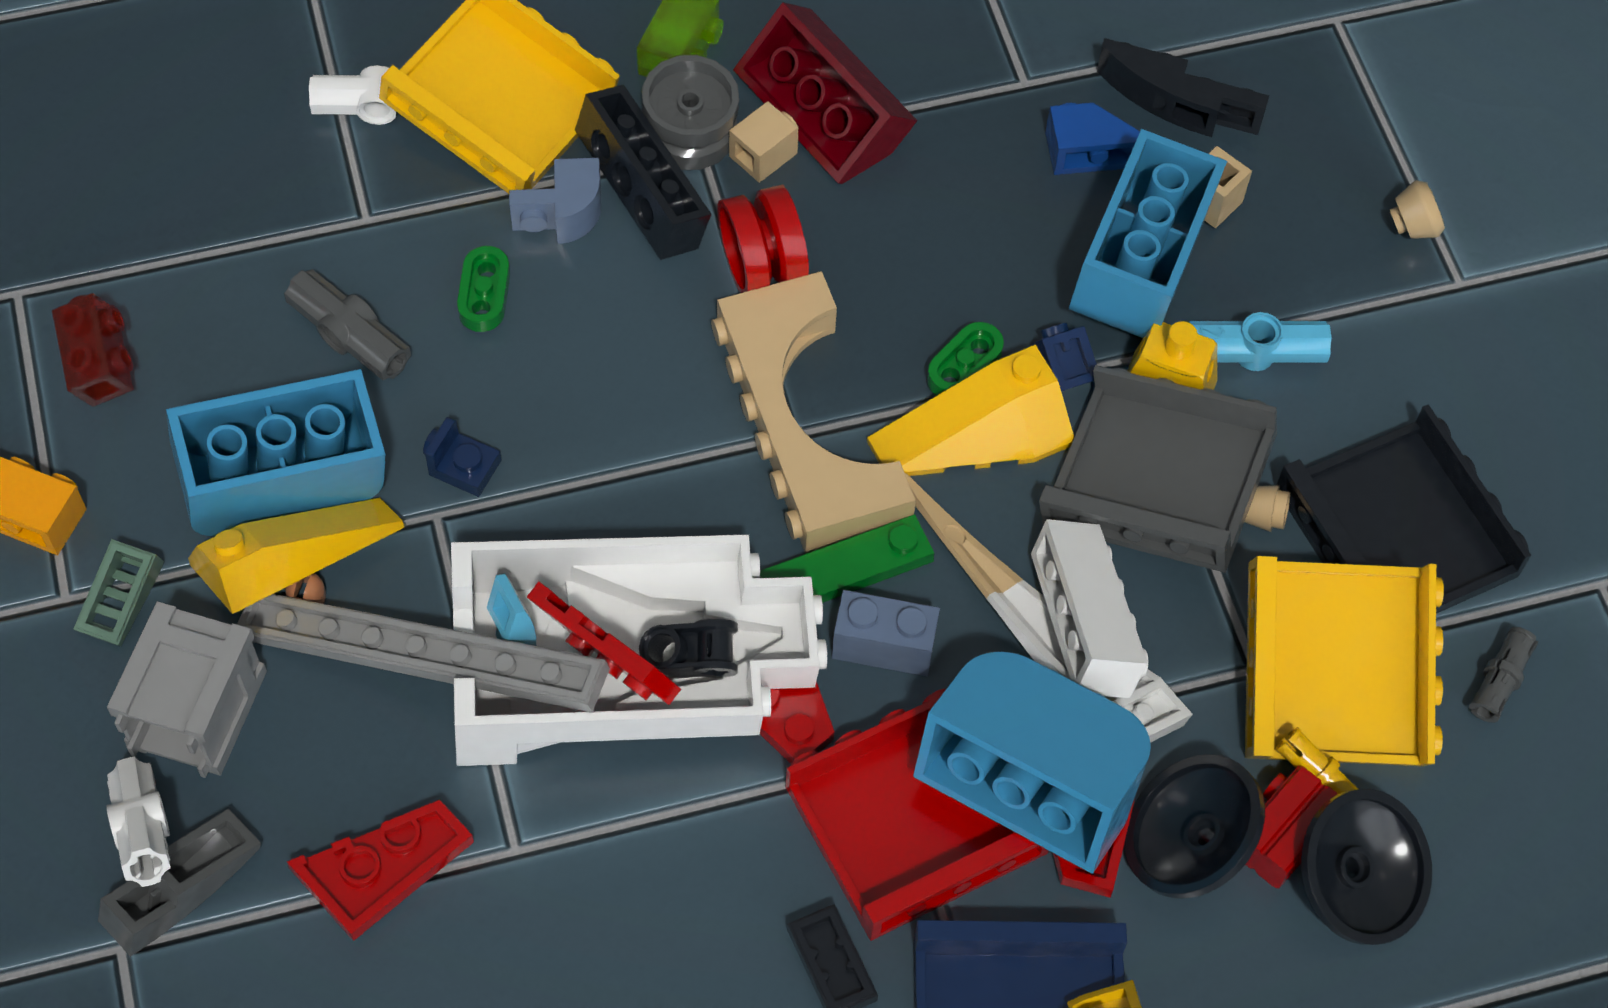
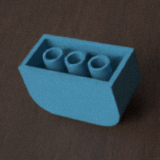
M1141 129L1082 265L1069 310L1141 338L1147 335L1153 323L1161 326L1184 273L1227 161Z
M361 369L166 409L169 440L191 527L199 534L216 536L221 531L231 529L242 523L370 500L383 487L386 454Z
M990 652L979 655L966 663L929 711L913 777L1093 874L1127 822L1150 755L1151 743L1148 732L1142 722L1124 707L1025 656L1010 652Z

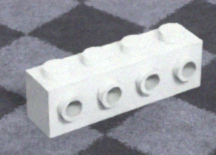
M1046 519L1031 552V556L1070 680L1102 696L1131 698L1139 680L1147 673L1148 654L1142 648L1136 631L1135 617L1130 613L1124 596L1123 582L1117 576L1112 561V551L1110 546L1106 544L1100 524Z

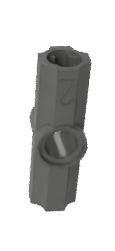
M313 269L309 271L301 270L291 279L288 289L284 292L286 302L316 326L322 339L334 351L341 355H345L347 352L350 353L383 381L388 378L394 379L404 370L408 359L411 357L410 347L379 323L377 316L365 301L354 294L346 297Z

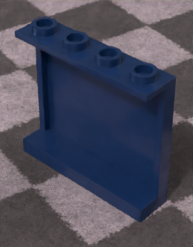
M917 920L914 936L915 1008H1069L1067 1002L1074 998L1125 982L1123 952L1127 945L1126 923Z

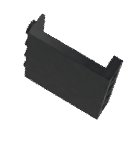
M1429 404L1422 407L1416 422L1313 466L1305 468L1300 459L1284 465L1276 484L1279 485V490L1290 492L1288 510L1322 563L1419 568L1428 564H1437L1436 577H1441L1443 580L1444 596L1442 605L1436 607V614L1519 577L1531 557L1526 539L1519 531L1513 529L1503 514L1498 498L1493 493L1487 491L1477 476L1474 463L1467 455L1461 453L1451 438L1448 425L1443 419L1435 415Z

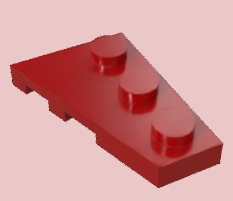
M437 800L385 821L379 829L352 840L348 836L331 843L332 848L307 858L301 855L287 861V864L293 874L354 941L473 844L474 840L473 835L441 800Z

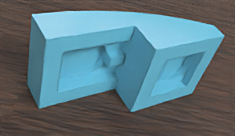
M506 574L496 575L487 604V609L497 627L495 636L497 639L537 646L534 625Z

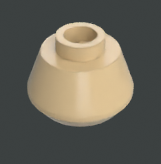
M1416 180L1395 198L1398 206L1390 209V213L1399 234L1408 231L1411 239L1437 238L1445 229L1443 218L1428 183Z

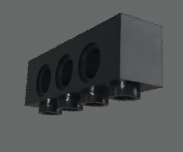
M624 85L586 94L575 131L591 156L599 158L601 171L660 260L699 249L711 217V212Z

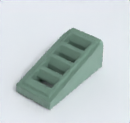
M111 539L73 630L121 647L155 584L164 561L156 554ZM126 563L138 567L137 575L134 576L120 571L123 564ZM115 580L132 585L129 593L114 589L111 586ZM106 596L124 602L122 611L103 605L102 603ZM98 613L117 620L114 629L93 622L96 614Z

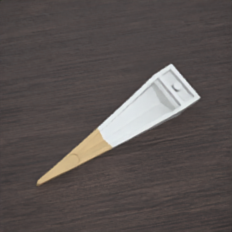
M905 473L916 499V508L1035 662L1070 679L1044 595L1024 581L985 548ZM1148 669L1146 675L1139 680L1131 698L1104 696L1106 699L1133 713L1142 722L1148 732L1150 743L1183 727L1193 715L1163 679Z

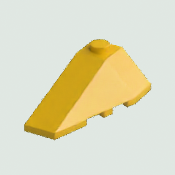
M1036 344L994 361L867 437V443L879 464L900 461L904 473L909 476L943 473L948 467L974 465L975 469L990 468L991 463L1017 460L1018 464L1034 463L1071 447L1074 440V434L1059 382Z
M375 498L242 523L231 529L221 531L215 537L197 545L188 560L195 572L229 611L234 614L403 529L404 524L403 520L381 498Z

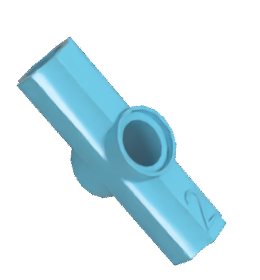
M1264 312L1253 313L1246 317L1244 321H1189L1196 328L1199 335L1211 338L1218 344L1217 363H1239L1247 370L1262 371L1270 367L1272 363H1327L1331 355V329L1326 321H1279L1275 316Z

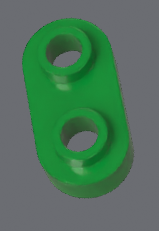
M493 246L477 247L466 255L463 262L457 300L458 313L462 324L475 332L490 331L496 328L504 318L510 268L506 254L499 248ZM486 272L493 273V275L490 277L481 276L483 273ZM480 310L488 311L485 314H475Z
M974 322L965 326L931 360L927 376L930 390L937 396L994 361L1001 359L1004 345L1001 332L995 326L985 322ZM980 348L985 350L986 353L977 354L973 349ZM947 377H952L956 379L957 382H947L943 379Z

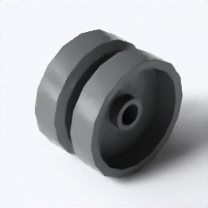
M678 55L660 62L648 73L642 87V112L681 170L704 169L719 163L729 153V130L737 125L739 111L738 85L730 71L717 61L699 55Z

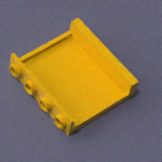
M465 0L400 70L392 65L381 76L379 99L509 194V190L533 189L554 165V159H559L579 137L575 127L585 95L616 87L620 75L614 71L607 61L596 58L583 49L570 34L561 33L546 22L543 16L534 8L526 7L517 0Z
M1257 556L1249 562L1245 758L1287 760L1275 748L1285 737L1300 751L1289 740L1290 736L1288 735L1293 729L1299 727L1302 733L1327 758L1333 756L1339 763L1403 766L1435 764V755L1439 756L1441 754L1443 744L1442 729L1440 726L1435 725V706H1440L1443 697L1441 676H1436V656H1440L1443 650V630L1440 626H1436V607L1442 605L1444 596L1443 580L1441 577H1436L1437 564H1428L1419 568L1277 561V557Z

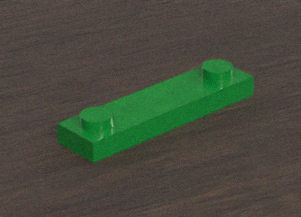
M914 514L760 571V578L812 577L813 595H821L822 603L842 596L843 590L854 592L934 562L935 553Z

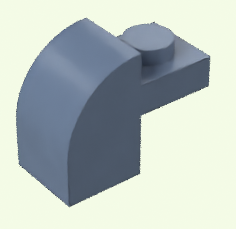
M599 158L554 159L555 189L509 190V206L513 231L540 232L542 230L556 229L558 244L575 241L589 233L598 222L602 207Z

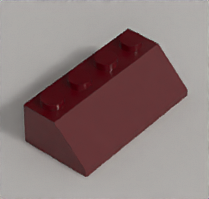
M782 2L733 69L764 104L767 101L770 102L780 112L788 113L795 120L798 126V141L839 184H844L891 155L918 121L810 8Z

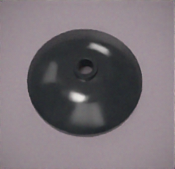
M1205 754L1189 757L1163 770L1142 791L1132 809L1125 838V852L1130 868L1135 876L1152 891L1165 897L1180 899L1204 895L1227 883L1248 862L1262 835L1265 821V803L1258 782L1241 764L1220 755Z
M1357 789L1342 792L1332 797L1321 806L1312 818L1302 846L1301 869L1308 899L1321 921L1339 937L1361 945L1385 944L1406 934L1421 917L1427 905L1432 885V860L1429 845L1419 822L1411 811L1398 799L1387 793L1374 789Z

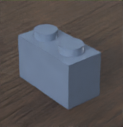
M843 590L834 631L832 659L928 677L940 608Z

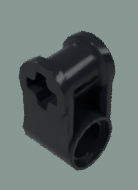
M704 619L694 623L657 625L651 627L642 636L639 644V654L670 678H719L734 676L738 673V665L733 663V635L738 632V623L726 619ZM675 642L674 654L670 659L663 662L664 650L668 645Z

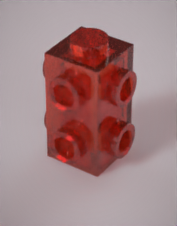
M94 293L77 296L71 299L69 303L52 310L68 392L94 407L134 390L130 371L133 370V362L124 346L122 336L125 323L120 311L114 305H109Z

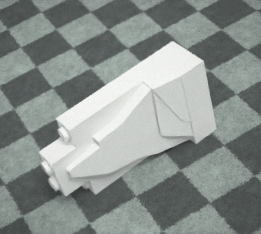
M749 535L451 543L453 630L497 638L495 636L497 627L487 609V604L495 577L501 574H506L530 616L535 628L538 647L582 655L565 642L570 633L527 598V595L538 581L553 591L566 604L572 605L606 633L613 635L638 655H640L639 644L642 636L651 627L657 625L694 623L704 619H726L738 623V632L733 635V663L738 665V673L734 676L719 678L688 677L676 679L668 677L681 688V691L670 705L654 694H651L647 701L641 698L622 683L627 676L625 673H622L618 679H615L610 674L607 675L592 713L475 689V678H454L457 766L517 764V754L560 742L759 735L763 717L771 716L770 689L815 688L819 669H826L827 667L825 639H817L816 625L822 624L823 621L821 595H813L812 577L760 578L759 553H750ZM675 642L668 645L664 650L663 662L670 659L674 654ZM593 652L590 657L596 658L598 654Z

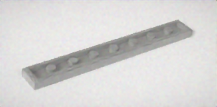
M272 594L244 608L237 625L252 629L254 635L252 643L454 684V678H475V689L591 713L594 710L610 670L606 660L276 594Z

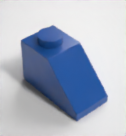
M1065 103L1058 106H1050L1045 134L1054 175L1124 169L1140 131L1095 103Z

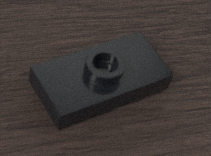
M835 904L787 924L789 936L823 1008H862L878 1000V994Z

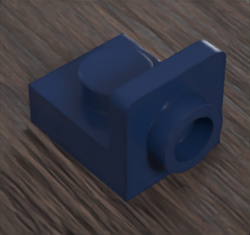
M1067 322L1041 330L1043 339L1030 344V346L1036 344L1056 376L1061 392L1094 381L1093 370L1097 363L1084 326L1069 330Z
M446 417L439 430L433 429L430 432L423 447V454L426 457L430 476L477 497L481 495L502 461L499 450L460 434L457 421L450 417Z

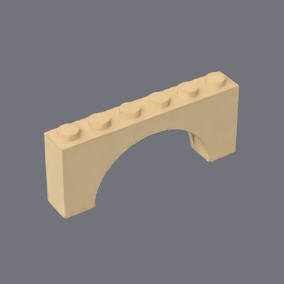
M822 271L717 299V318L711 320L717 345H725L729 354L726 357L729 377L733 384L740 382L744 394L740 395V402L744 416L748 422L754 420L758 429V433H755L758 453L762 460L769 459L773 468V472H770V481L777 500L784 498L789 511L785 512V520L789 534L793 540L800 539L805 554L914 515L916 499L900 461L866 464L832 454L815 443L801 429L787 405L783 385L792 363L813 342L835 333L837 307Z

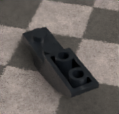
M1104 38L1097 72L1113 88L1136 105L1167 122L1212 137L1216 124L1258 135L1270 95L1258 93L1248 88H1239L1216 82L1206 77L1186 74L1187 59L1133 46L1126 42Z

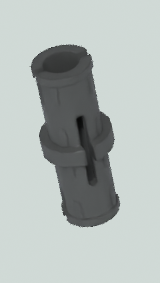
M1520 627L1509 629L1499 653L1494 659L1488 661L1484 669V681L1469 705V709H1472V714L1477 718L1491 723L1498 722L1509 696L1513 691L1520 688L1524 680V667L1538 645L1536 636L1533 633Z

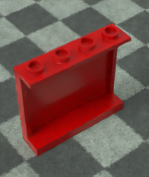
M946 688L933 692L924 699L922 705L907 712L904 709H898L887 714L880 720L879 725L864 732L853 730L844 734L835 742L834 746L817 753V751L812 750L801 754L792 761L786 771L785 788L870 941L1049 853V850L913 777L928 713Z

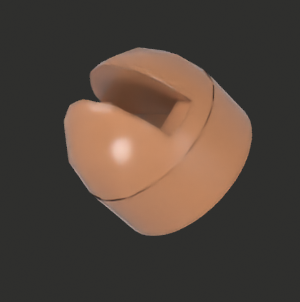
M315 573L285 588L286 597L324 604L326 599L324 583ZM302 583H307L303 599L298 598L297 595Z

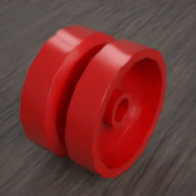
M776 185L758 190L754 206L745 195L718 200L717 213L721 240L731 275L740 293L769 286L772 276L780 283L809 275V260L801 222L795 204L784 185Z

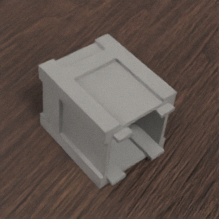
M156 602L107 706L110 715L116 717L114 724L118 732H124L125 734L124 742L131 756L136 757L138 751L142 753L148 752L198 767L200 776L206 778L208 772L221 776L267 673L264 663L259 662L252 643L254 635L251 628L234 623L230 625L176 609L172 605Z

